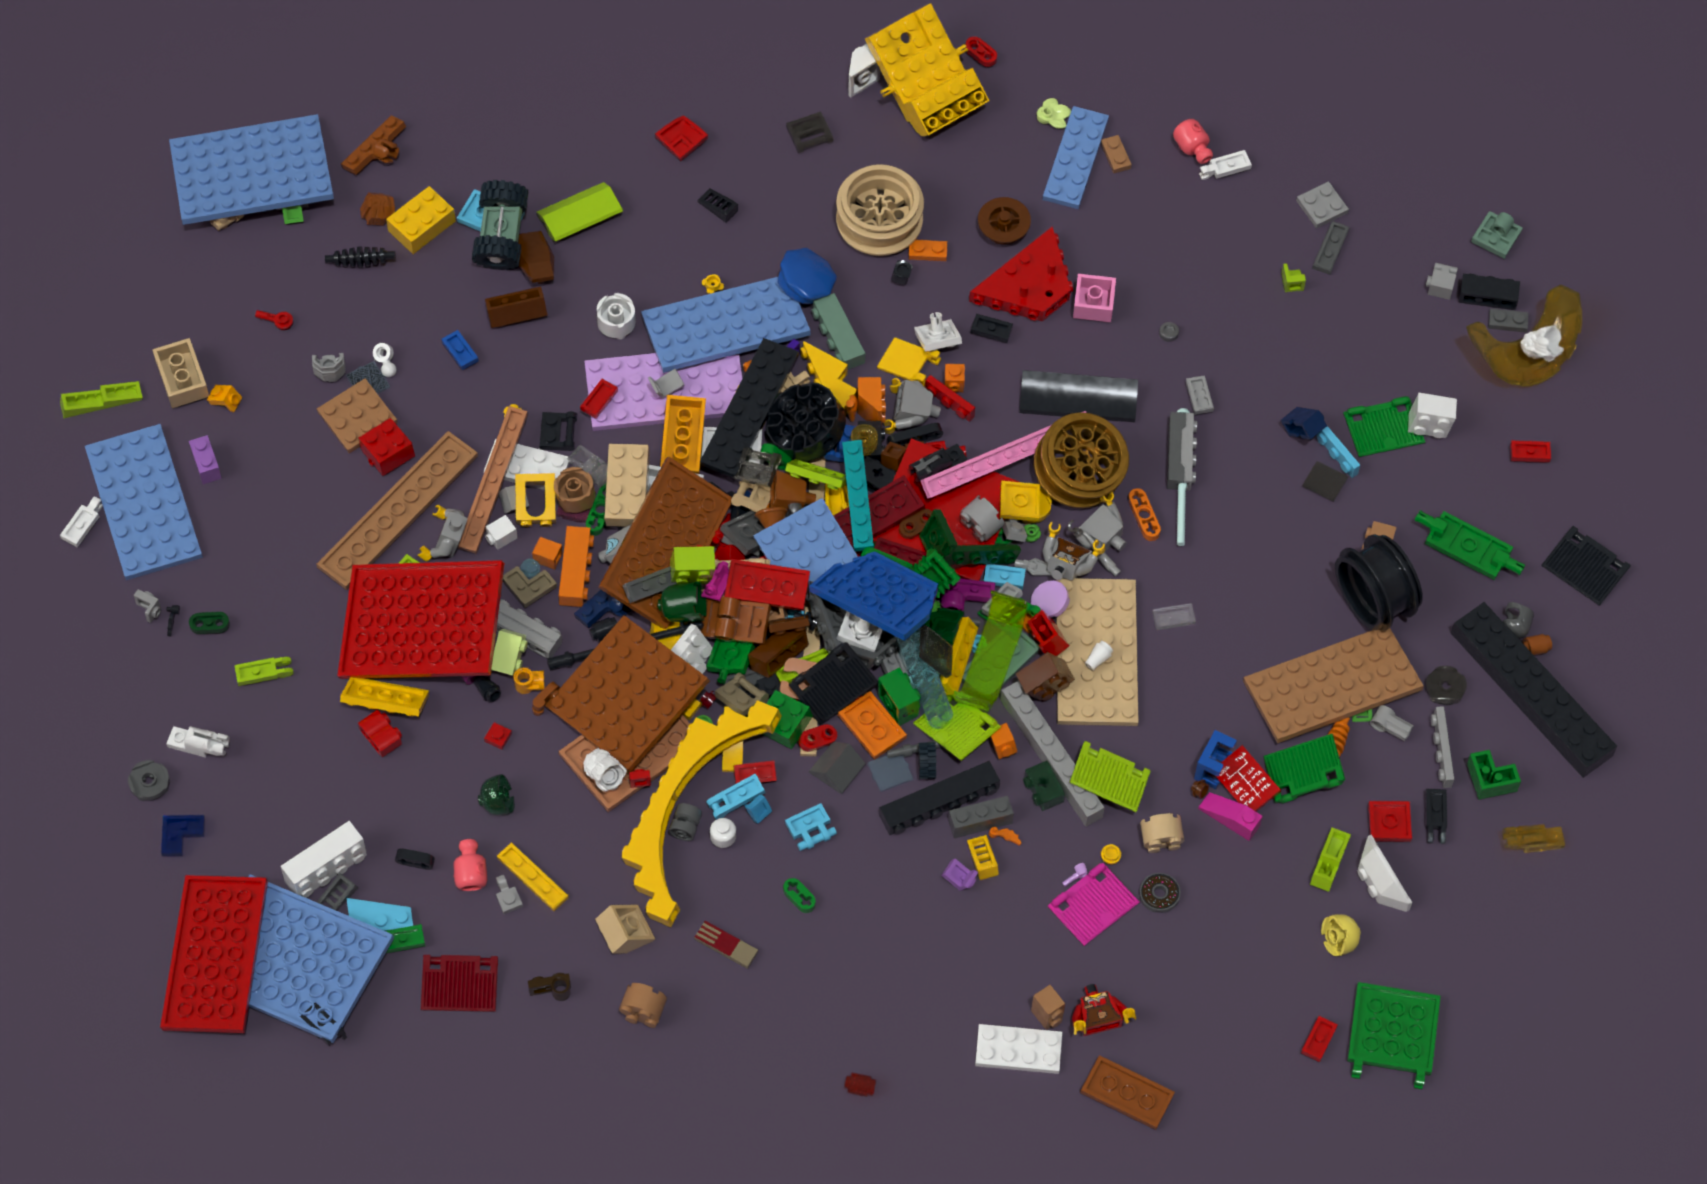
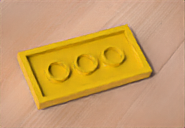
M350 677L341 693L340 702L351 706H364L368 709L386 710L389 713L397 712L407 716H419L429 697V690Z

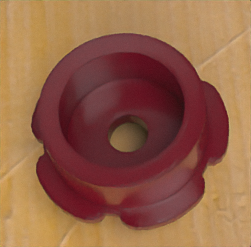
M714 691L710 693L705 692L700 699V702H702L701 707L704 706L707 709L711 707L716 700L715 694H713Z

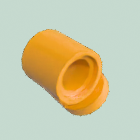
M523 667L515 671L513 676L514 685L520 694H528L532 690H543L545 688L544 670L531 671ZM522 679H527V680H528V681L525 682V683L520 682V680H522Z

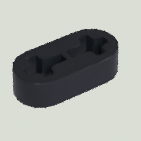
M403 848L397 850L395 861L401 865L431 870L435 857L428 853Z

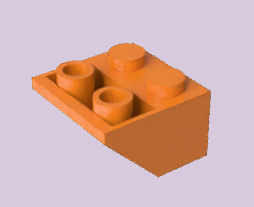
M858 377V414L866 421H881L882 428L886 413L885 385H881V377Z

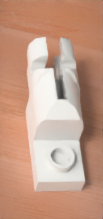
M173 726L166 744L169 748L206 758L207 753L224 756L226 754L224 747H229L230 738L228 735L216 734L213 731L192 726L188 730Z

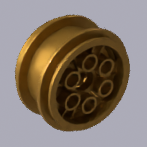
M1072 413L1055 421L1039 441L1034 454V470L1043 490L1057 502L1073 508H1089L1101 504L1102 501L1099 497L1102 496L1108 499V494L1114 492L1125 478L1129 466L1127 444L1119 430L1106 419L1091 413ZM1065 442L1069 443L1071 445V448H1068L1065 445ZM1054 453L1063 454L1064 457L1055 458ZM1098 463L1104 464L1105 468H1101ZM1071 473H1072V475H1075V474H1076L1074 480H1072V479L1069 478V475H1070ZM1095 474L1102 481V483H1097L1096 478L1094 476Z

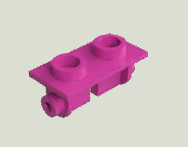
M726 561L718 563L713 578L706 585L701 597L720 601L726 590L729 567Z

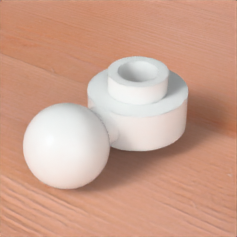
M379 343L373 349V357L376 361L383 363L381 367L382 374L385 377H393L397 371L396 366L390 362L394 354L393 348L389 344ZM384 350L387 351L386 356H383Z

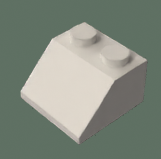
M867 44L856 48L852 52L848 92L850 98L880 80V68Z

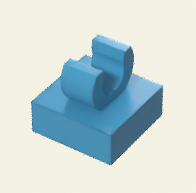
M761 794L753 799L750 804H745L746 810L757 824L772 812L767 799Z

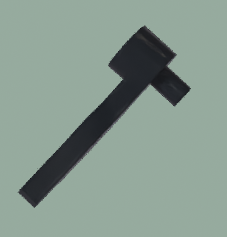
M172 605V607L166 608L167 611H171L168 620L167 636L172 635L175 614L180 613L179 605Z

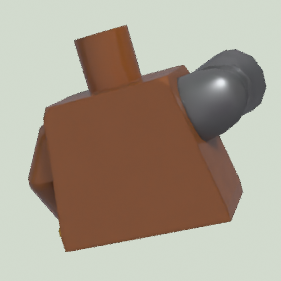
M777 470L773 477L769 474L763 477V483L770 486V507L787 508L788 513L785 518L803 509L805 504L810 505L816 501V494L806 492V481L791 476L790 472L784 473Z

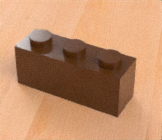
M541 286L485 299L491 328L548 316Z
M794 629L786 630L787 633L775 635L774 633L765 640L764 645L760 644L748 654L751 670L770 678L784 666L789 658H794L809 645L806 630L794 631Z

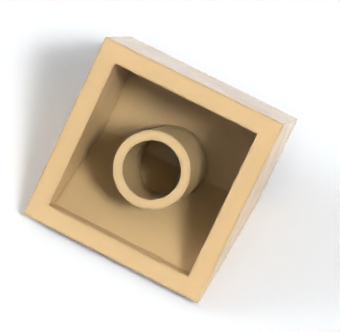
M610 905L595 919L612 954L628 953L655 940L638 905Z

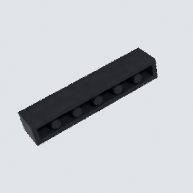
M989 760L879 807V817L889 836L893 834L898 835L911 826H920L925 820L930 818L936 819L944 812L960 808L961 805L968 802L974 803L986 794L992 795L996 793L1000 787V779Z

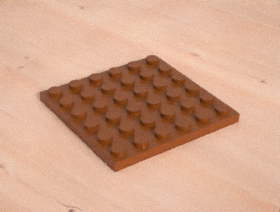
M624 615L558 690L559 693L553 699H550L545 706L596 747L609 752L627 771L631 772L710 680Z

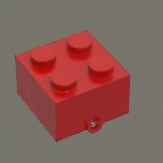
M391 418L358 437L361 451L368 458L369 464L372 467L375 466L382 476L415 457L412 442Z

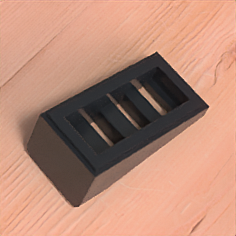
M711 188L697 200L699 204L725 223L738 212V204ZM711 195L712 198L709 201H706V199Z

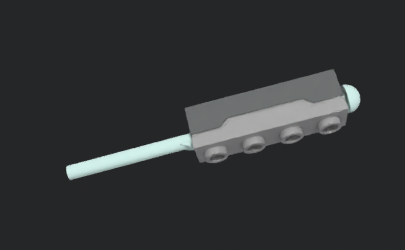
M1180 408L1177 412H1170L1167 489L1178 490V546L1185 545L1186 490L1190 491L1191 484L1196 481V472H1192V466H1196V455H1193V449H1196L1197 438H1193V432H1197V421H1194V413H1190L1186 408Z

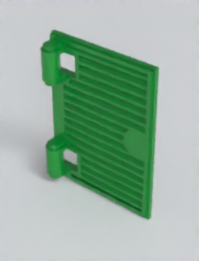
M1399 397L1391 400V402L1368 407H1352L1343 412L1358 457L1426 443L1423 435L1408 432L1409 412L1412 407L1409 397ZM1405 405L1406 411L1398 412L1397 406ZM1360 414L1362 420L1354 422L1352 416Z
M1333 733L1263 756L1269 777L1280 789L1289 786L1291 793L1281 795V792L1274 798L1277 803L1283 804L1296 800L1297 796L1324 787L1330 789L1342 785L1346 780ZM1336 771L1337 778L1328 780L1326 774Z

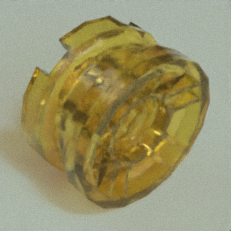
M867 424L856 426L851 432V441L862 439L864 456L870 455L876 450L878 445L877 431L874 427Z

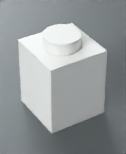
M506 515L486 526V540L490 545H494L497 550L517 539V530Z

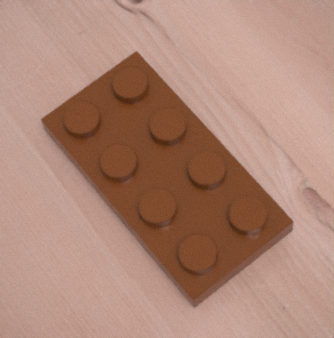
M1100 1055L1080 1092L1157 1130L1175 1094L1174 1091Z

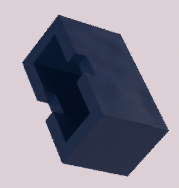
M1296 407L1280 420L1288 436H1301L1305 439H1312L1327 427L1324 415L1319 410Z

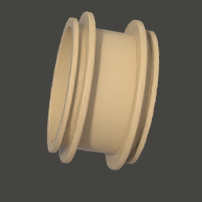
M871 165L852 173L840 186L836 200V223L841 236L851 247L868 255L886 256L906 249L917 239L923 225L924 198L920 186L909 174L889 165Z

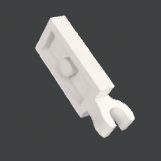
M1245 150L1211 159L1210 165L1200 167L1201 172L1199 175L1201 180H1206L1212 175H1215L1217 179L1249 170L1252 164Z
M94 496L87 507L81 505L60 534L62 540L78 548L100 517L97 512L103 507V504L100 503L101 499Z

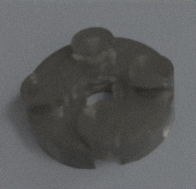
M1451 666L1435 668L1428 675L1426 681V691L1430 700L1442 705L1459 703L1467 688V682L1463 674L1461 675L1457 672L1456 668ZM1444 682H1447V684L1451 685V687L1445 689L1441 685H1443Z

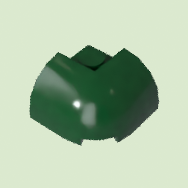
M937 608L938 611L931 612L930 619L914 632L916 639L925 648L933 651L937 645L953 647L961 619L964 617V611Z

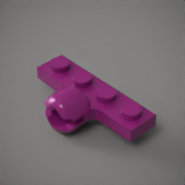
M960 579L954 586L950 585V590L946 589L945 595L940 594L941 608L964 611L965 602L968 600L988 602L994 595L995 583Z

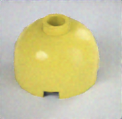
M1335 914L1324 919L1321 934H1325L1327 942L1324 941L1323 943L1330 954L1333 956L1346 955L1354 951L1359 944L1360 928L1350 916Z

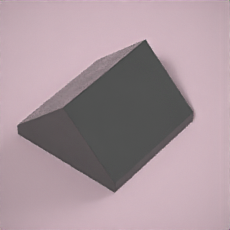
M833 742L809 770V773L840 794H843L866 763L850 744Z

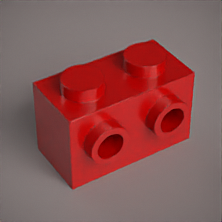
M1041 610L1027 621L1032 629V636L1040 642L1039 647L1045 654L1049 652L1058 656L1070 646L1055 621L1045 611Z

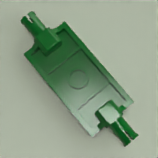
M1420 510L1415 518V522L1430 528L1429 531L1431 532L1425 541L1426 545L1493 580L1496 579L1504 567L1519 576L1525 568L1526 564L1510 557L1513 546L1443 511L1439 518H1434Z

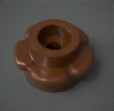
M1204 779L1195 781L1191 787L1192 795L1195 798H1204L1209 790V784L1205 783Z

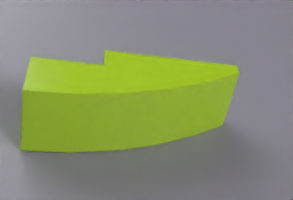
M1331 828L1310 885L1328 892L1330 891L1351 834Z

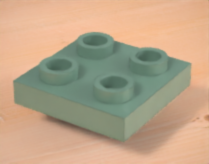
M1489 211L1471 242L1505 259L1520 236L1523 227L1515 224L1513 217L1508 213L1501 212L1497 215Z

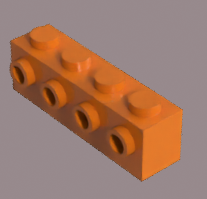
M567 526L559 588V605L582 607L584 600H588V588L585 587L586 582H590V570H588V564L592 565V553H589L590 547H594V535H591V528Z

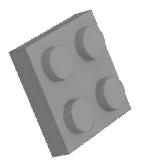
M1329 181L1297 196L1296 199L1316 229L1347 214L1349 211Z

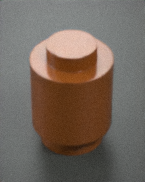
M1539 634L1525 637L1522 642L1534 656L1545 654L1552 650V641L1549 635Z

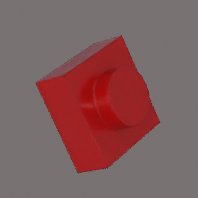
M494 722L484 741L503 750L512 735V730Z
M637 769L629 772L631 788L651 786L650 770Z

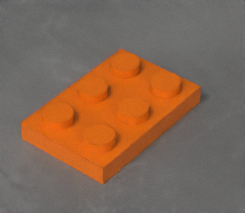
M871 691L838 712L840 719L874 760L907 738V734Z

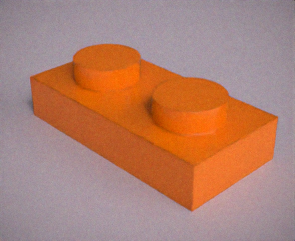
M915 240L909 246V260L946 261L947 241Z

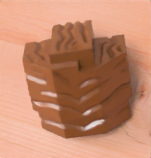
M368 192L360 207L361 218L366 219L367 225L376 224L384 226L386 219L395 212L393 197L383 193Z

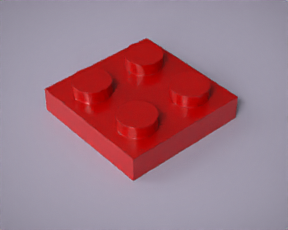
M1369 801L1370 835L1372 834L1375 841L1411 842L1410 801Z

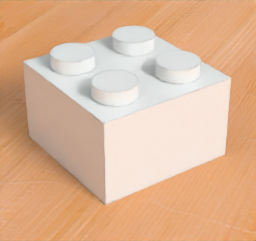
M1418 393L1409 412L1408 432L1417 435L1434 436L1435 438H1446L1456 419L1457 399Z

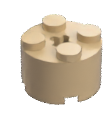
M1170 813L1151 816L1148 822H1145V819L1140 822L1144 847L1148 849V853L1159 852L1160 848L1168 847V850L1181 848L1180 844L1184 842V834L1180 815L1177 814V818H1175Z

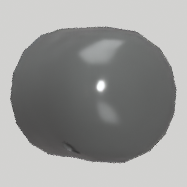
M1510 602L1505 609L1508 619L1503 620V622L1518 639L1524 638L1530 631L1534 612L1526 606ZM1509 609H1518L1519 616L1513 615Z

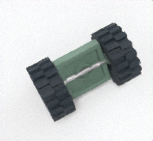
M489 180L481 185L479 205H481V208H484L480 236L474 239L471 258L477 265H483L484 268L489 267L494 270H510L519 266L521 245L518 244L521 216L527 209L529 194L525 186H520L519 183L514 184L512 181L505 182V180H493V182Z

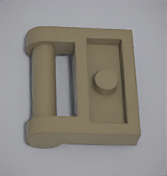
M737 673L731 681L715 690L716 698L743 716L748 714L750 707L754 706L757 700L765 703L769 698L767 692L759 690L747 681L742 673ZM739 686L744 687V688H745L746 690H748L751 694H753V695L755 696V698H754V699L751 698L749 695H747L744 691H742V690H741L740 688H738V687H739Z

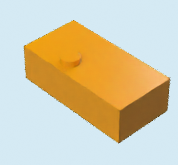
M667 395L660 467H662L667 457H671L692 472L699 474L706 398Z

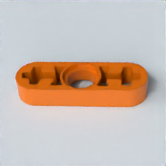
M1139 488L1133 489L1129 493L1128 503L1143 537L1148 541H1155L1160 536L1161 527L1145 491ZM1134 496H1137L1138 498H1141V499H1140V504H1141L1140 506H1139L1138 500H1137V499H1134ZM1147 511L1150 516L1148 518H1141L1139 513ZM1149 523H1150L1151 530H1152V531L1155 530V533H1154V534H1152L1150 531L1148 532V529H1149L1148 524H1149Z

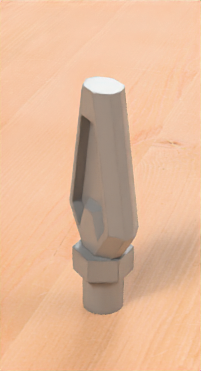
M1038 558L1015 560L1014 567L1024 568L1031 575L1052 576V573L1047 570L1048 563Z

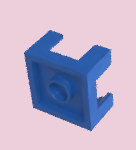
M1215 730L1197 763L1194 780L1201 781L1204 779L1205 783L1209 784V787L1216 790L1220 781L1206 773L1209 772L1215 776L1220 775L1223 764L1220 762L1233 753L1220 747V743L1229 748H1234L1237 740Z

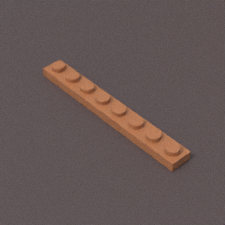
M511 406L508 407L457 546L458 549L475 554L478 552L528 416V412Z

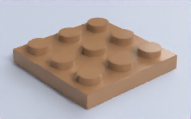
M366 378L317 408L318 414L348 453L360 447L358 437L389 418L396 424L398 423L395 416Z

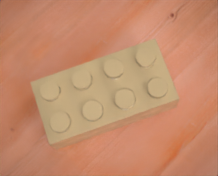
M609 444L605 502L606 526L627 527L632 524L648 493L650 462L648 445Z

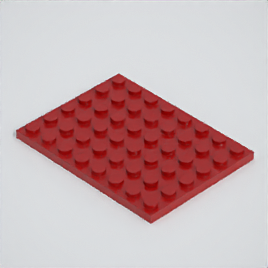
M502 560L353 565L337 676L340 679H350V677L491 676L505 563Z

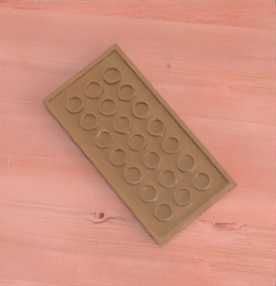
M1391 629L1387 631L1372 630L1243 677L1246 688L1277 743L1422 691L1424 687Z

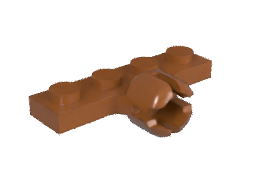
M391 115L341 163L343 169L357 175L373 159H378L386 164L393 163L394 160L389 157L396 160L399 156V148L392 140L406 127L404 121Z

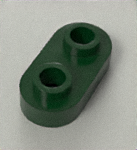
M224 612L195 613L190 617L189 626L191 631L196 634L222 633L229 628L230 622L227 614ZM217 623H223L221 626H217Z

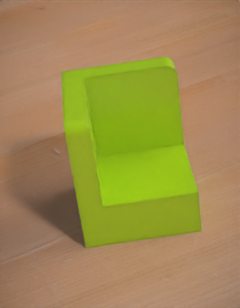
M1287 263L1283 264L1281 274L1285 292L1304 291L1306 283L1305 274H1301L1299 269L1288 270Z

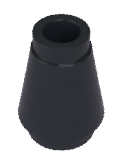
M476 676L473 682L485 701L494 702L501 696L499 685L485 676Z

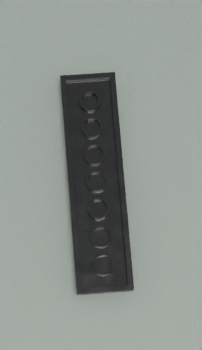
M763 338L700 460L701 466L734 479L737 478L768 417V412L774 400L779 395L799 356V351Z

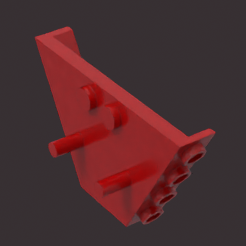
M1053 226L972 289L969 295V302L979 306L991 307L997 311L1009 312L1015 316L1027 317L1033 321H1044L1069 301L1070 293L1073 292V285L1071 280L1068 281V267L1063 264V250L1058 247L1059 237L1057 233H1054ZM1050 292L1053 295L1051 297L1046 296V293Z

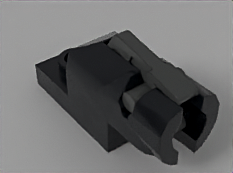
M955 444L946 450L941 448L909 465V471L911 475L917 473L915 481L919 483L924 478L967 461V457L959 445Z

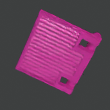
M1099 863L1080 881L1054 898L1047 907L1085 946L1140 902L1104 863ZM1102 872L1106 878L1099 882L1096 876ZM1065 901L1069 907L1062 911L1059 905Z

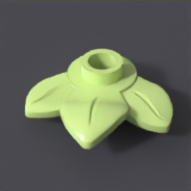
M1049 98L1043 102L1042 107L1037 110L1036 114L1038 121L1042 124L1050 123L1055 128H1066L1067 125L1064 119L1070 116L1071 110L1065 105H1058L1057 99Z

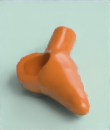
M850 395V399L846 402V410L851 422H854L858 408V399L855 395Z

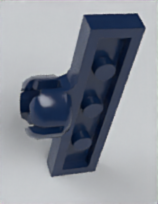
M600 590L578 609L574 615L577 620L590 628L591 624L595 623L608 611L623 617L627 613L622 608H625L628 612H631L632 609Z

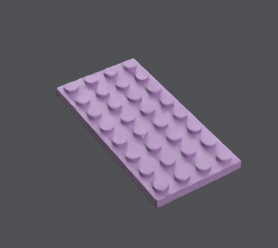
M656 353L584 361L588 395L601 379L618 387V392L598 418L595 419L591 416L593 431L664 423L667 397L662 399L656 394L648 379L651 376L656 381L669 373H663ZM739 354L676 369L685 386L670 395L706 398L704 419L723 417L742 380Z

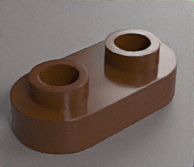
M923 509L901 521L899 534L905 539H913L920 535L928 521L924 520L923 516L930 517L932 511ZM911 525L913 529H907L906 526Z

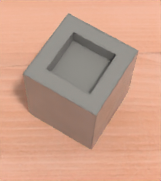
M515 485L500 490L499 496L504 513L507 514L516 510ZM526 496V507H528L529 503Z

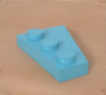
M347 898L349 916L383 931L413 926L411 907Z

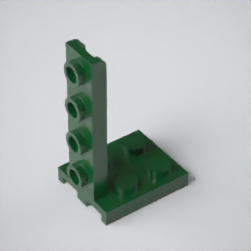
M941 509L933 510L919 535L926 552L930 548L936 549L949 565L1011 564L1015 562L1021 552L1020 546L1016 544L958 545Z

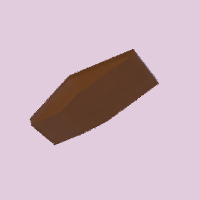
M542 231L519 234L518 244L521 245L519 267L532 283L538 282L542 284L545 281L554 280V254Z

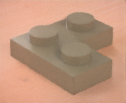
M518 566L504 574L502 580L524 608L557 587V583L546 570H543L529 580Z

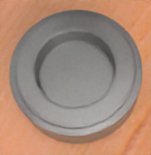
M1165 322L1160 326L1159 335L1162 340L1172 342L1177 339L1179 328L1176 324Z

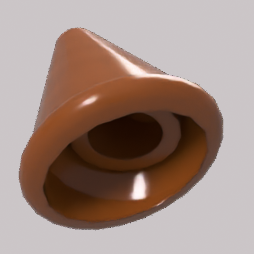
M785 507L765 508L757 511L755 517L758 518L766 529L784 519L788 509Z

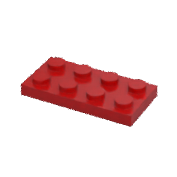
M731 559L724 597L804 611L810 571Z

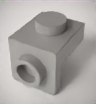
M138 589L134 594L136 605L147 609L145 612L146 620L151 623L161 612L159 599L155 598L148 591L143 592Z

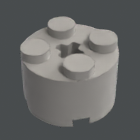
M979 495L960 511L962 525L966 529L971 528L975 532L974 536L981 543L984 540L987 541L1005 525L1003 518L998 519L997 514L999 512L985 498L980 500Z

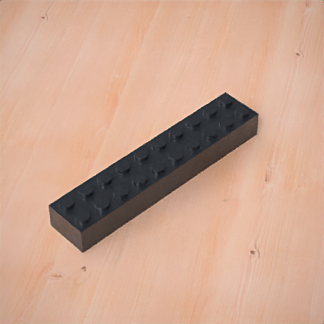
M1485 602L1454 623L1451 631L1452 636L1582 778L1613 757L1617 745Z

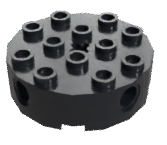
M813 382L804 385L796 384L780 393L774 400L767 415L766 431L773 444L784 451L792 460L810 461L825 456L841 440L846 425L845 410L829 388Z

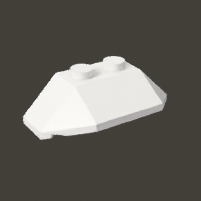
M1372 834L1369 835L1357 870L1360 879L1366 882L1370 896L1372 898L1375 897L1379 904L1405 912L1409 911L1412 905L1410 897L1378 847Z

